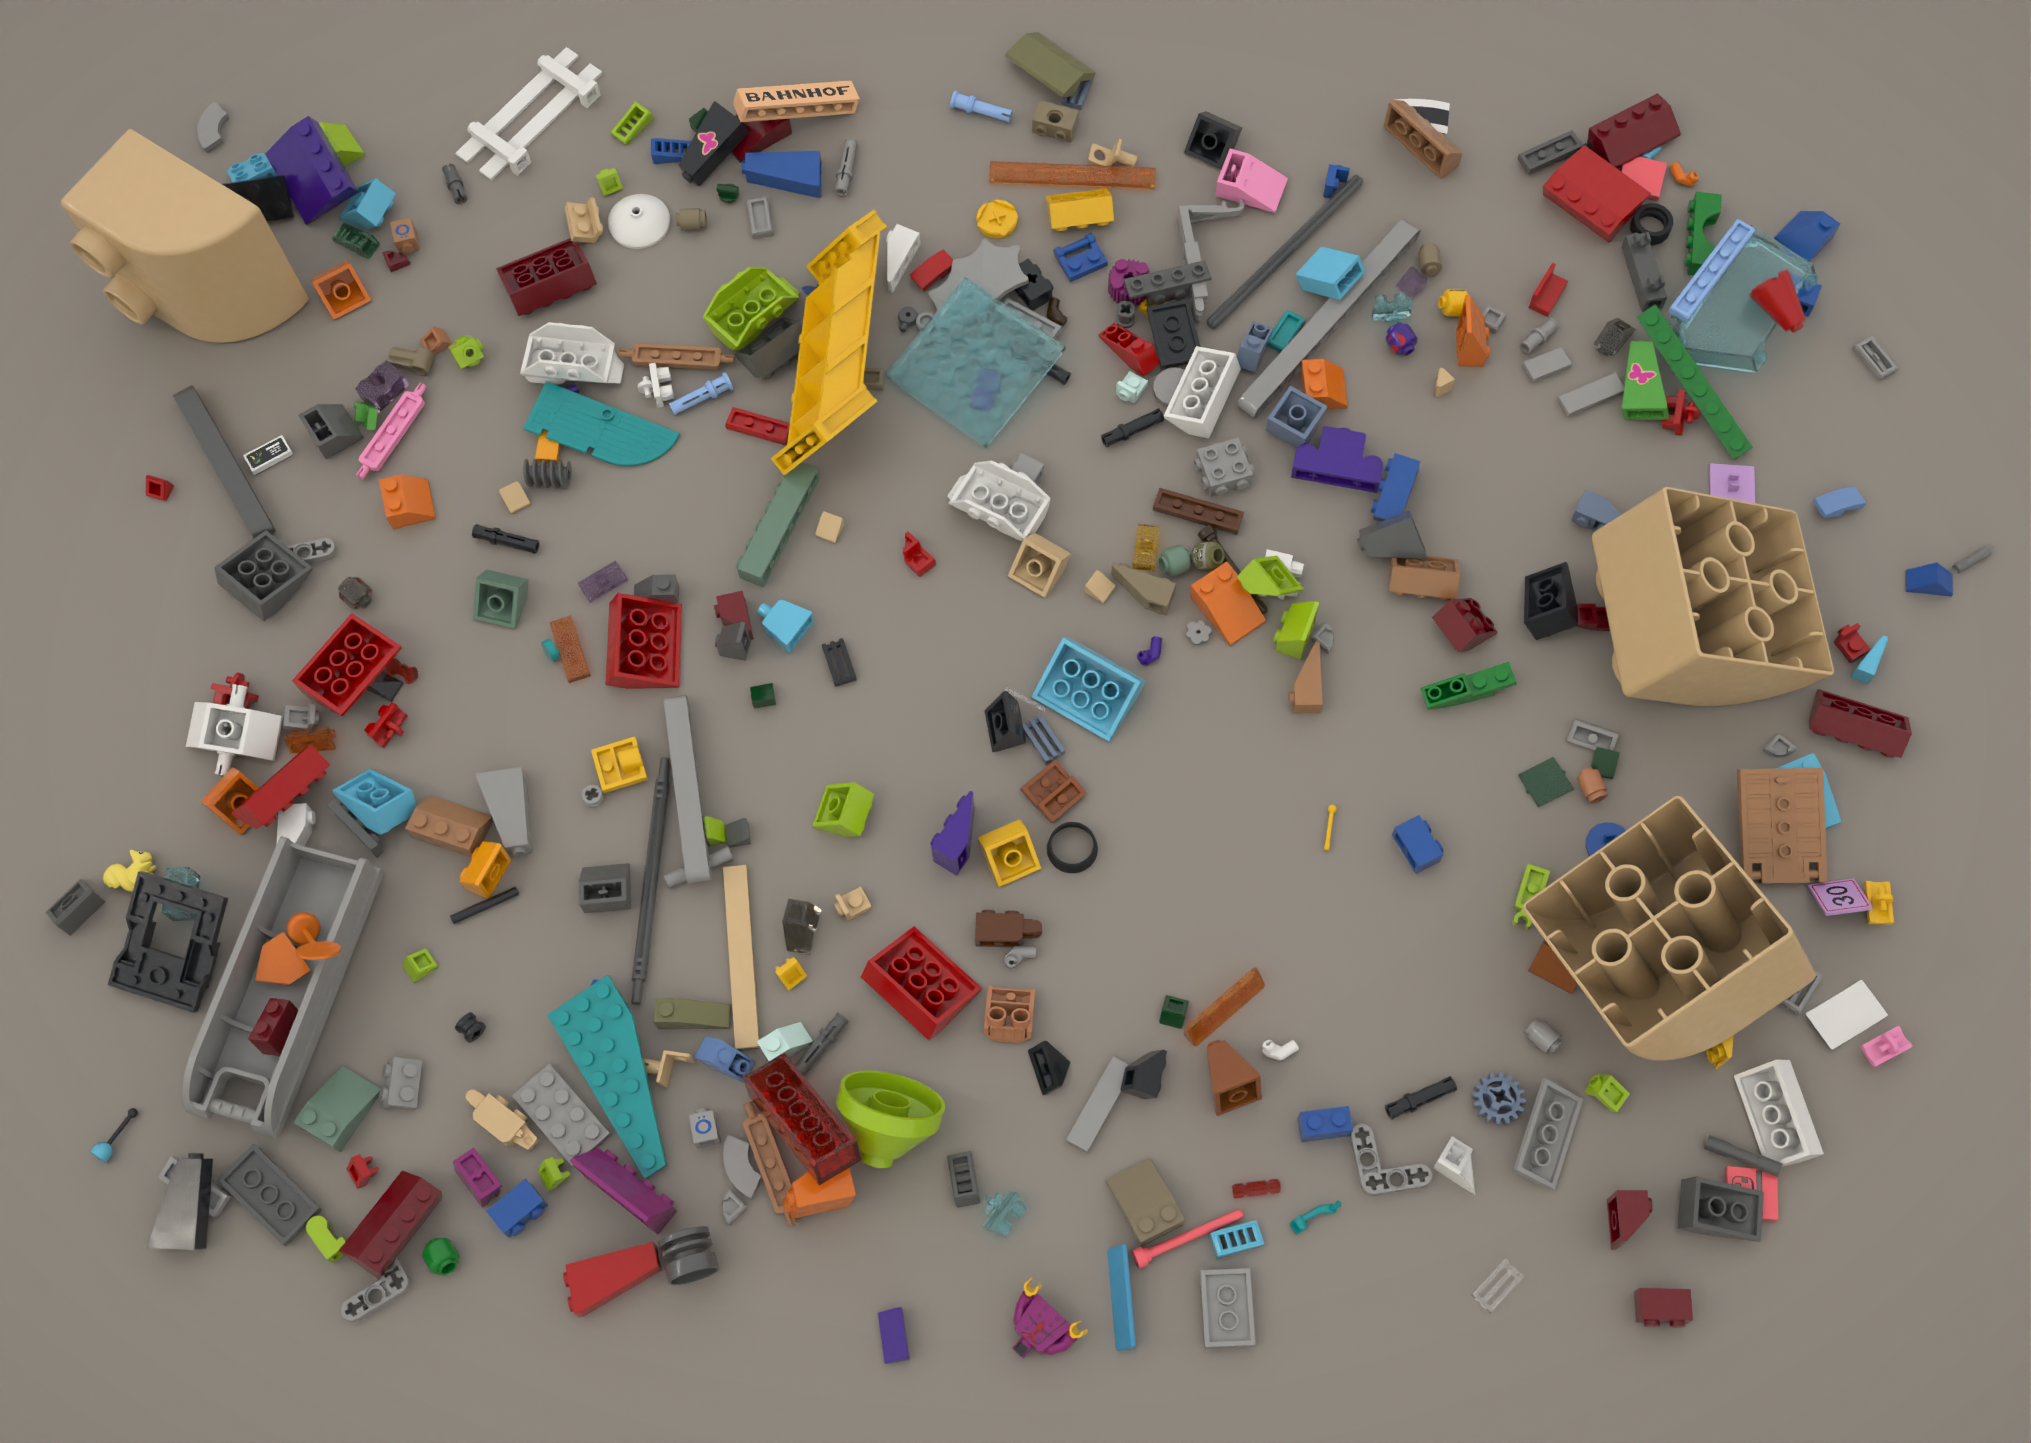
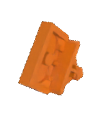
M284 932L262 945L255 982H267L286 987V985L293 984L311 972L305 961L296 956V949Z

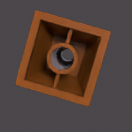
M1215 1040L1209 1043L1207 1046V1057L1216 1115L1219 1116L1262 1099L1261 1079L1258 1071L1225 1040Z

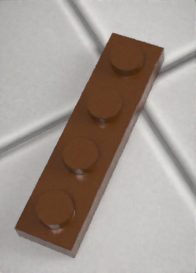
M1159 488L1153 505V511L1205 526L1212 525L1216 529L1233 534H1238L1244 516L1243 511Z

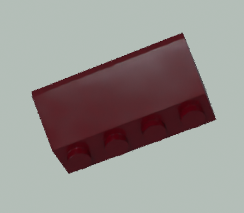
M1657 93L1590 127L1587 143L1591 144L1597 155L1615 168H1619L1679 137L1681 132L1671 105Z
M1817 689L1809 717V729L1820 736H1825L1826 734L1833 736L1842 743H1855L1864 750L1874 749L1880 751L1886 757L1893 758L1896 756L1902 758L1912 735L1908 717Z
M402 1170L339 1249V1252L377 1279H380L442 1200L441 1191L423 1178Z

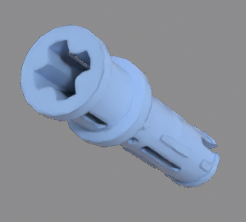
M957 90L953 92L951 97V109L959 108L965 110L968 114L976 112L1007 123L1011 121V118L1004 116V114L1012 116L1013 110L979 101L974 95L965 96L959 94Z
M726 372L713 381H706L704 383L705 386L670 402L669 406L673 414L677 415L710 397L716 399L717 395L727 390H734ZM699 395V397H697V398H695V399H693V400H691V401H689V402H687V403H685V404L682 405V403H684V402H686V401H688V400H690V399H692V398H694V397H696V396Z

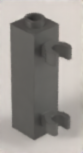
M1649 232L1632 233L1625 237L1622 245V251L1642 312L1653 305H1656L1658 309H1663L1667 299L1664 288L1665 281L1663 275H1660L1652 251Z

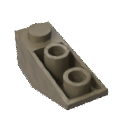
M1112 563L1111 575L1145 609L1167 615L1175 595L1176 583L1165 577H1155L1144 570L1132 569L1124 563Z

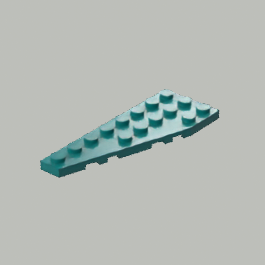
M606 975L547 1014L643 1177L648 1179L666 1167L667 1160L662 1138L659 1134L656 1111H654L652 1103L653 1098L645 1062L642 1058L640 1039L635 1026V1017L612 978Z

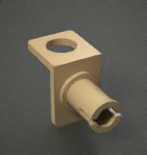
M1119 138L1112 150L1092 144L1088 162L1108 170L1115 162L1133 168L1137 155L1120 150L1122 139ZM1094 152H1102L1105 156V159H1096L1094 156Z
M666 1050L663 1051L661 1061L643 1058L647 1073L658 1075L656 1082L665 1088L669 1084L674 1060L696 1063V1059L690 1054Z

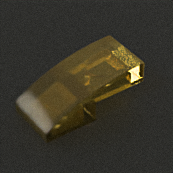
M1138 524L1133 569L1155 571L1160 526Z

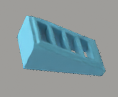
M1883 635L1856 667L1851 678L1865 684L1871 681L1877 671L1887 644V636Z
M1257 1220L1214 1231L1209 1235L1217 1259L1264 1245ZM1249 1228H1252L1256 1240L1254 1242L1250 1240L1247 1231ZM1238 1232H1243L1246 1244L1242 1245ZM1230 1234L1234 1235L1237 1244L1235 1247L1232 1246ZM1221 1237H1224L1228 1249L1223 1250L1220 1241Z

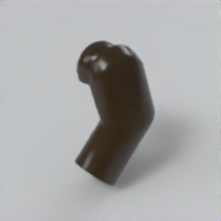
M1052 297L1049 300L1047 318L1060 326H1064L1067 322V317L1058 310L1060 300Z

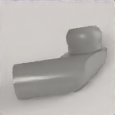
M1014 946L1004 957L1005 965L1008 968H1014L1023 958H1036V946Z

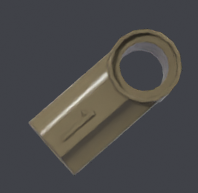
M393 347L388 354V363L390 366L410 369L417 375L427 376L435 354L425 348H417L414 351Z

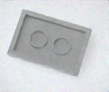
M1250 1268L1200 1270L1204 1347L1255 1346Z

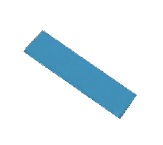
M1122 1244L1107 1251L1117 1351L1134 1350L1136 1348L1128 1252L1126 1244Z

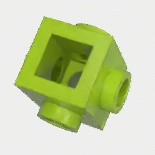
M462 335L455 339L456 343L448 346L453 358L461 369L466 366L473 367L481 362L480 359L484 357L481 352L484 350L478 338L474 339L471 335Z

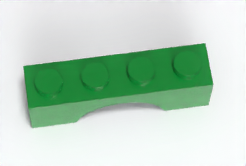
M1696 192L1693 200H1689L1687 212H1690L1691 215L1687 220L1686 230L1690 231L1686 238L1685 248H1688V253H1686L1684 266H1687V275H1695L1716 247L1707 241L1703 234V229L1716 224L1721 213L1722 194Z

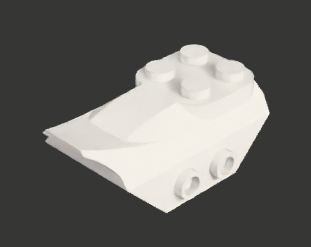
M548 322L529 334L520 374L525 376L529 382L545 384L547 381L559 385L566 380L621 383L624 363L618 358L614 350L615 343L593 327Z
M992 460L974 463L966 475L959 477L947 496L950 499L948 504L967 512L974 519L986 521L991 527L1019 541H1023L1025 537L1034 532L1036 533L1046 516L1051 499L1025 473H1017L1003 463L998 464Z

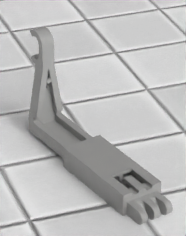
M1242 199L1239 200L1237 208H1228L1226 206L1227 202L1224 200L1222 205L1179 206L1177 222L1183 248L1181 256L1183 265L1201 261L1198 241L1194 242L1191 223L1241 215L1244 209V201ZM1206 282L1192 284L1190 287L1189 301L1195 322L1202 321L1203 311L1206 308L1205 304L1208 299Z

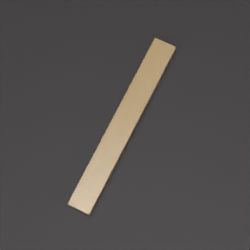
M747 865L723 867L735 1049L738 1051L760 1048L757 1043L759 1040Z

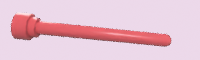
M1238 1209L1153 1247L1142 1248L1140 1246L1131 1250L1137 1267L1141 1269L1149 1265L1148 1262L1152 1261L1153 1257L1243 1218L1244 1213Z

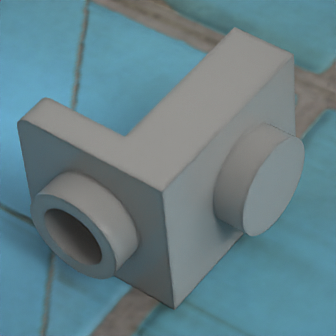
M311 703L309 708L285 705L282 729L311 732L313 726L317 725L319 720V712L315 711L316 704Z

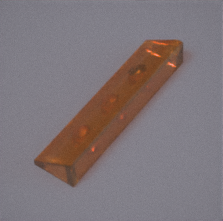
M1256 967L1251 969L1184 1028V1036L1193 1046H1198L1265 987Z

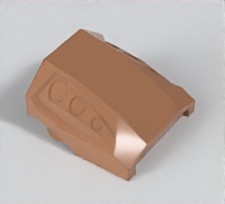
M988 985L983 1034L996 1042L1021 1043L1031 1039L1036 989L996 988L993 985Z

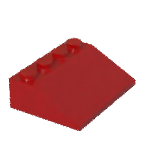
M1585 145L1562 164L1543 185V195L1608 243L1612 241L1635 214L1636 210L1651 195L1649 191Z
M617 593L609 602L605 685L626 689L679 687L682 604Z
M351 613L296 675L292 682L301 693L317 704L343 717L398 654L402 646Z
M915 926L868 960L861 975V978L927 1040H931L942 1031L982 990V987Z

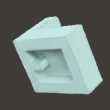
M1129 371L1122 382L1118 381L1116 384V395L1123 401L1135 404L1148 386V380Z

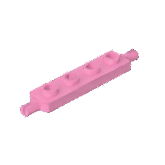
M419 382L413 392L405 391L358 458L362 466L355 475L359 479L364 480L370 470L379 472L424 407L425 402L421 396L427 389L426 385Z

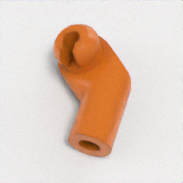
M1675 162L1669 167L1677 183L1690 187L1694 186L1699 180L1696 172L1684 173L1679 162Z

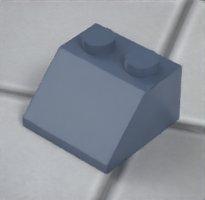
M1289 386L1267 418L1266 431L1298 448L1301 444L1311 441L1328 406Z

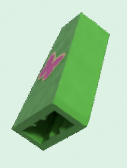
M1630 341L1622 402L1624 420H1669V411L1653 341Z

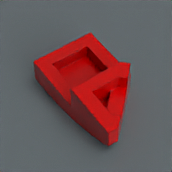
M907 531L905 533V547H903L904 561L920 577L936 565V561L921 547L920 542Z

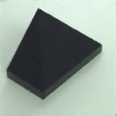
M381 672L366 690L392 702L404 683Z
M1043 1041L1029 1049L1028 1053L1042 1095H1047L1061 1087L1070 1061L1048 1041Z

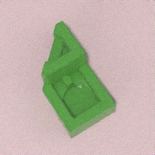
M354 401V407H356L354 422L363 423L366 429L375 430L378 408L361 401Z

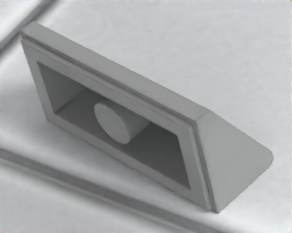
M1574 718L1567 742L1594 751L1597 747L1613 751L1619 733Z

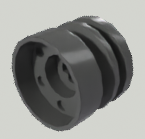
M699 1226L681 1229L658 1241L660 1250H664L661 1254L662 1259L674 1260L665 1266L669 1285L691 1283L711 1276L720 1270L715 1252H703L713 1245L712 1240L708 1238L710 1236L708 1227Z

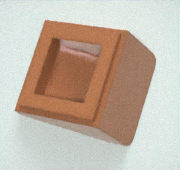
M435 326L420 339L424 348L432 351L434 354L452 345L445 330Z

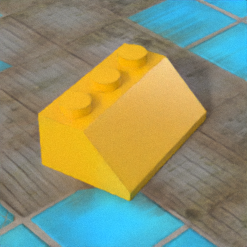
M1107 188L1045 196L1050 226L1056 231L1068 230L1070 226L1087 228L1089 227L1088 224L1097 223L1098 226L1108 225L1109 221H1114L1112 195Z

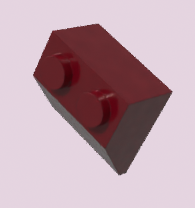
M1617 1190L1607 1199L1611 1250H1616L1624 1244L1652 1213V1199L1648 1198L1647 1190Z

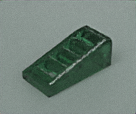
M343 223L332 238L334 242L366 259H370L380 246L374 235L346 223Z

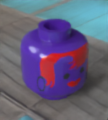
M1397 323L1387 330L1386 342L1395 355L1403 354L1407 356L1415 350L1414 346L1417 344L1418 338L1408 324Z

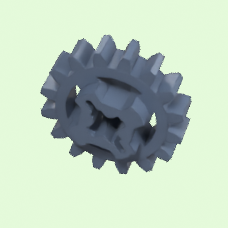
M1490 1072L1488 1080L1482 1076L1479 1080L1481 1085L1476 1084L1474 1086L1477 1092L1473 1093L1471 1098L1477 1101L1472 1106L1473 1108L1480 1109L1477 1114L1478 1117L1486 1116V1123L1492 1119L1495 1126H1498L1502 1120L1506 1126L1510 1123V1119L1513 1121L1518 1119L1516 1113L1522 1114L1524 1111L1520 1105H1524L1526 1099L1520 1096L1525 1093V1090H1518L1517 1087L1520 1082L1516 1081L1513 1083L1511 1081L1512 1075L1503 1078V1072H1499L1497 1077H1495ZM1492 1084H1501L1500 1086L1495 1087V1088L1492 1087V1086H1489V1085H1492ZM1509 1089L1512 1092L1514 1098L1511 1097ZM1497 1095L1502 1097L1500 1103L1496 1102ZM1483 1099L1487 1101L1489 1108L1486 1107ZM1505 1110L1508 1113L1497 1114V1111Z

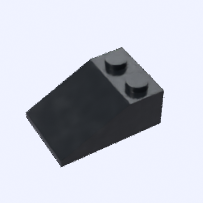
M1567 562L1525 576L1524 624L1536 640L1578 626V607Z

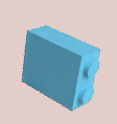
M1321 246L1295 275L1303 291L1341 300L1366 271L1359 255Z

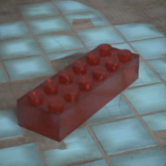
M785 1053L743 1076L751 1100L818 1185L823 1184L862 1160L856 1139Z

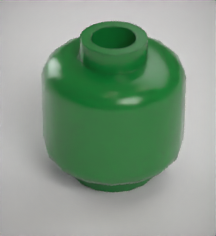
M434 1238L426 1244L422 1258L431 1273L443 1276L452 1273L456 1269L460 1255L450 1239Z

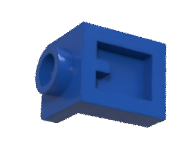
M1329 164L1323 197L1331 198L1333 190L1337 191L1339 182L1347 183L1350 168Z

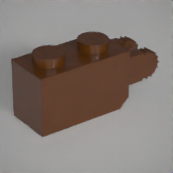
M982 910L981 913L976 912V947L1013 948L1014 946H1021L1023 938L1032 939L1042 935V923L1036 919H1024V914H1019L1018 911L1009 910L1005 911V913H996L994 910Z

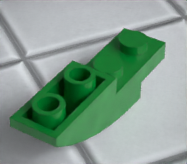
M1508 661L1467 676L1463 673L1421 687V691L1429 710L1484 699L1495 695L1496 691L1517 685Z

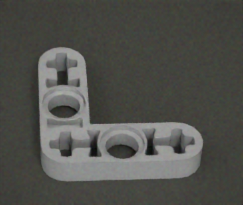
M1358 1124L1353 1128L1350 1141L1360 1187L1366 1195L1378 1196L1426 1187L1430 1183L1432 1171L1424 1164L1381 1170L1372 1129L1366 1124ZM1359 1130H1362L1363 1134L1368 1135L1364 1140L1365 1147L1371 1145V1148H1363L1358 1151L1357 1147L1361 1148L1362 1146L1361 1139L1355 1137ZM1362 1154H1370L1374 1159V1163L1371 1166H1364L1360 1161ZM1418 1170H1421L1422 1174L1427 1175L1423 1182H1420L1419 1178H1414L1410 1180L1411 1185H1408L1406 1171H1409V1176L1416 1175ZM1391 1174L1401 1175L1403 1184L1399 1187L1393 1186L1389 1181ZM1382 1175H1385L1387 1189L1383 1188L1384 1184L1376 1185L1375 1190H1372L1371 1186H1366L1369 1178H1372L1374 1182H1379L1383 1179Z
M399 1256L394 1260L393 1265L382 1275V1279L343 1303L341 1314L344 1319L351 1322L361 1321L404 1295L410 1289L411 1280ZM395 1272L396 1276L399 1279H404V1281L401 1283L402 1287L400 1289L397 1287H393L396 1281L392 1275H388L387 1277V1274ZM374 1290H380L382 1292L381 1301L376 1304L371 1303V1293ZM365 1302L369 1306L368 1309L365 1306L356 1310L357 1315L355 1316L348 1314L351 1311L350 1306L352 1304L360 1306Z

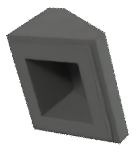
M742 818L725 825L727 846L729 848L751 844L747 818Z

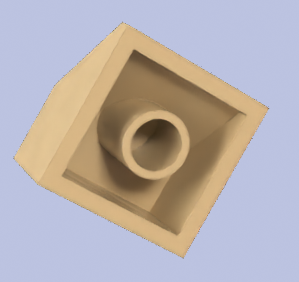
M1034 532L1023 539L1008 577L1045 598L1063 574L1072 554Z

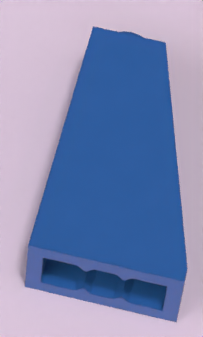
M820 151L745 153V161L741 162L742 174H746L748 183L821 198L822 162Z

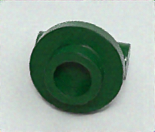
M717 184V192L721 201L731 203L739 197L738 186L734 184Z

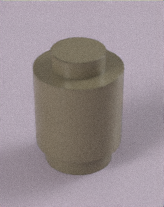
M700 208L680 209L679 213H676V225L680 226L681 230H695L707 227L706 210H701Z
M1434 243L1422 245L1418 253L1421 272L1428 276H1434L1442 270L1440 250Z

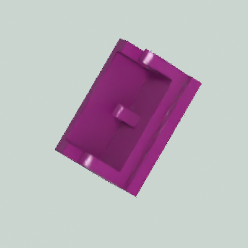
M474 1147L453 1161L455 1172L482 1208L488 1204V1199L491 1196L495 1195L497 1197L500 1194L502 1185Z

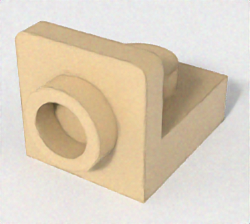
M861 886L843 896H840V894L835 895L837 903L833 905L840 917L844 915L847 922L872 909Z

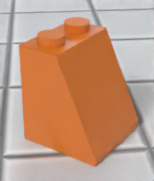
M845 1147L839 1148L792 1183L786 1197L783 1198L785 1212H790L791 1219L849 1207L856 1193Z

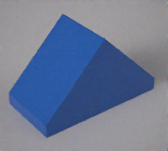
M1938 562L1907 569L1906 592L1952 596L1953 574Z

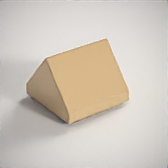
M1444 368L1438 370L1434 396L1437 398L1451 391L1455 381Z

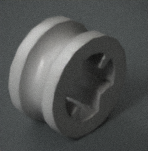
M591 784L582 790L581 796L587 806L594 808L602 804L604 795L599 786ZM595 792L598 797H593L590 800L588 794L592 795Z

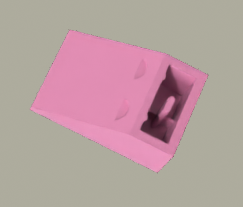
M1229 149L1217 180L1216 197L1237 203L1242 199L1244 205L1276 213L1288 178L1251 154Z

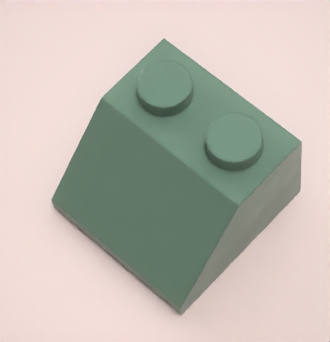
M485 570L476 578L473 619L513 629L517 628L527 600L529 579Z

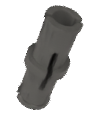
M447 164L444 165L442 171L447 180V188L452 192L454 202L461 204L459 197H461L462 202L465 203L468 198L462 187L463 181L458 177L455 165L449 164L450 171Z

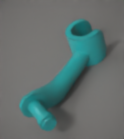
M1337 1201L1335 1204L1320 1205L1304 1215H1299L1290 1222V1226L1295 1234H1298L1308 1228L1306 1221L1323 1213H1336L1337 1208L1341 1206V1202Z

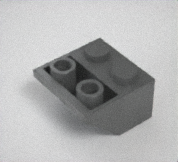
M317 404L298 415L325 459L364 438L343 404Z
M629 863L582 868L579 879V905L584 913L631 909Z

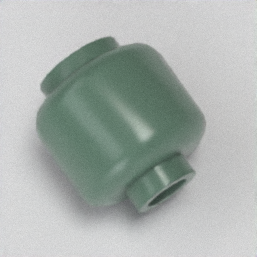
M1182 545L1164 549L1158 558L1160 570L1170 577L1188 572L1192 563L1191 552L1187 551Z

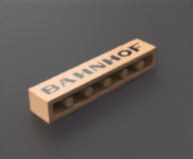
M852 81L739 88L736 90L733 105L740 122L853 114L856 111L860 98Z

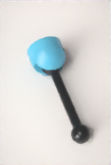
M131 1108L128 1111V1116L109 1140L97 1143L90 1150V1153L106 1163L113 1153L111 1144L128 1122L138 1115L137 1109Z

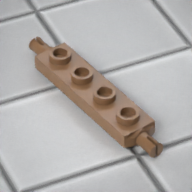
M635 343L632 349H619V358H632L634 366L649 367V364L656 363L657 367L719 370L721 363L734 364L735 355L722 354L720 347Z
M750 1101L748 1103L751 1111L747 1103L743 1104L748 1116L742 1122L776 1215L784 1214L788 1227H793L790 1220V1212H785L783 1198L786 1197L792 1184L766 1115L757 1114L753 1101ZM792 1219L794 1226L797 1225V1219Z

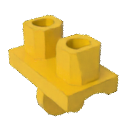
M1865 881V896L1873 907L1872 910H1867L1868 924L1892 925L1894 923L1892 906L1894 900L1891 895L1890 882Z

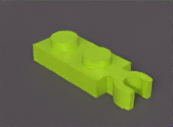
M1531 864L1526 865L1513 908L1520 912L1513 918V925L1516 926L1518 919H1524L1526 921L1525 929L1528 930L1531 926V920L1523 911V904L1546 888L1550 874L1549 870Z

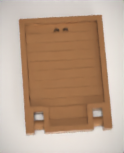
M1823 768L1737 770L1741 868L1752 881L1759 880V883H1810V879H1815V882H1828ZM1809 862H1815V869L1809 870ZM1752 863H1758V870L1752 871Z

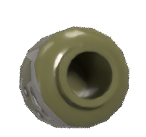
M1214 541L1197 543L1191 553L1193 565L1201 571L1215 570L1222 565L1225 557L1222 547Z

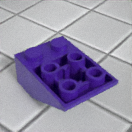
M969 791L967 796L963 795L956 806L958 809L953 815L950 814L946 818L943 825L945 826L940 834L936 833L930 843L932 845L933 861L956 876L970 858L975 811L972 791Z

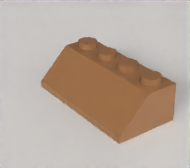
M1391 100L1389 102L1384 128L1440 179L1459 166L1462 153L1457 146L1452 145L1441 132H1438L1431 126L1427 119L1421 117L1415 108L1409 106L1405 101Z

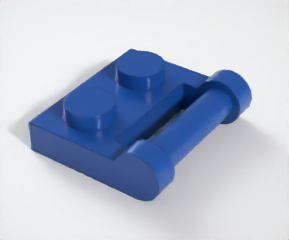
M1093 233L1085 235V238L1062 248L1059 246L1053 249L1057 261L1070 282L1108 266V261L1098 246ZM1086 246L1090 247V249L1068 259L1065 258V255Z

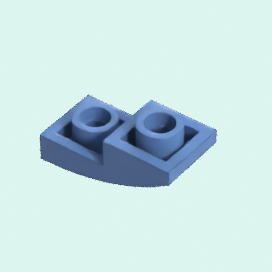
M1854 486L1821 495L1815 498L1813 503L1823 518L1839 517L1845 510L1862 509L1866 501Z

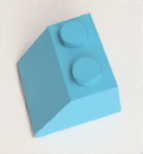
M374 178L357 186L359 193L350 198L338 219L366 230L374 227L377 228L384 221L383 215L385 211L392 207L394 203L392 199L396 193Z

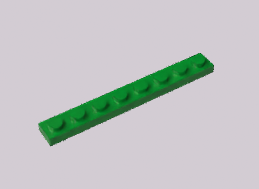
M1653 305L1638 315V321L1732 459L1735 460L1753 448L1657 306Z

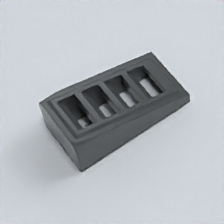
M971 1151L947 1156L956 1207L979 1204L980 1197ZM968 1162L967 1166L954 1168L955 1164ZM970 1172L969 1175L956 1177L957 1174ZM971 1182V1185L958 1187V1184Z

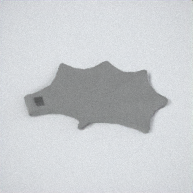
M983 239L979 248L972 255L953 260L951 273L947 280L941 286L929 292L938 312L937 329L933 335V341L949 348L958 333L966 325L977 319L983 320L985 325L988 324V315L994 305L1009 292L1029 283V278L1021 271L1019 266V255L1021 252L1019 245L1007 248L997 247L987 239ZM944 331L950 333L948 337L942 336Z

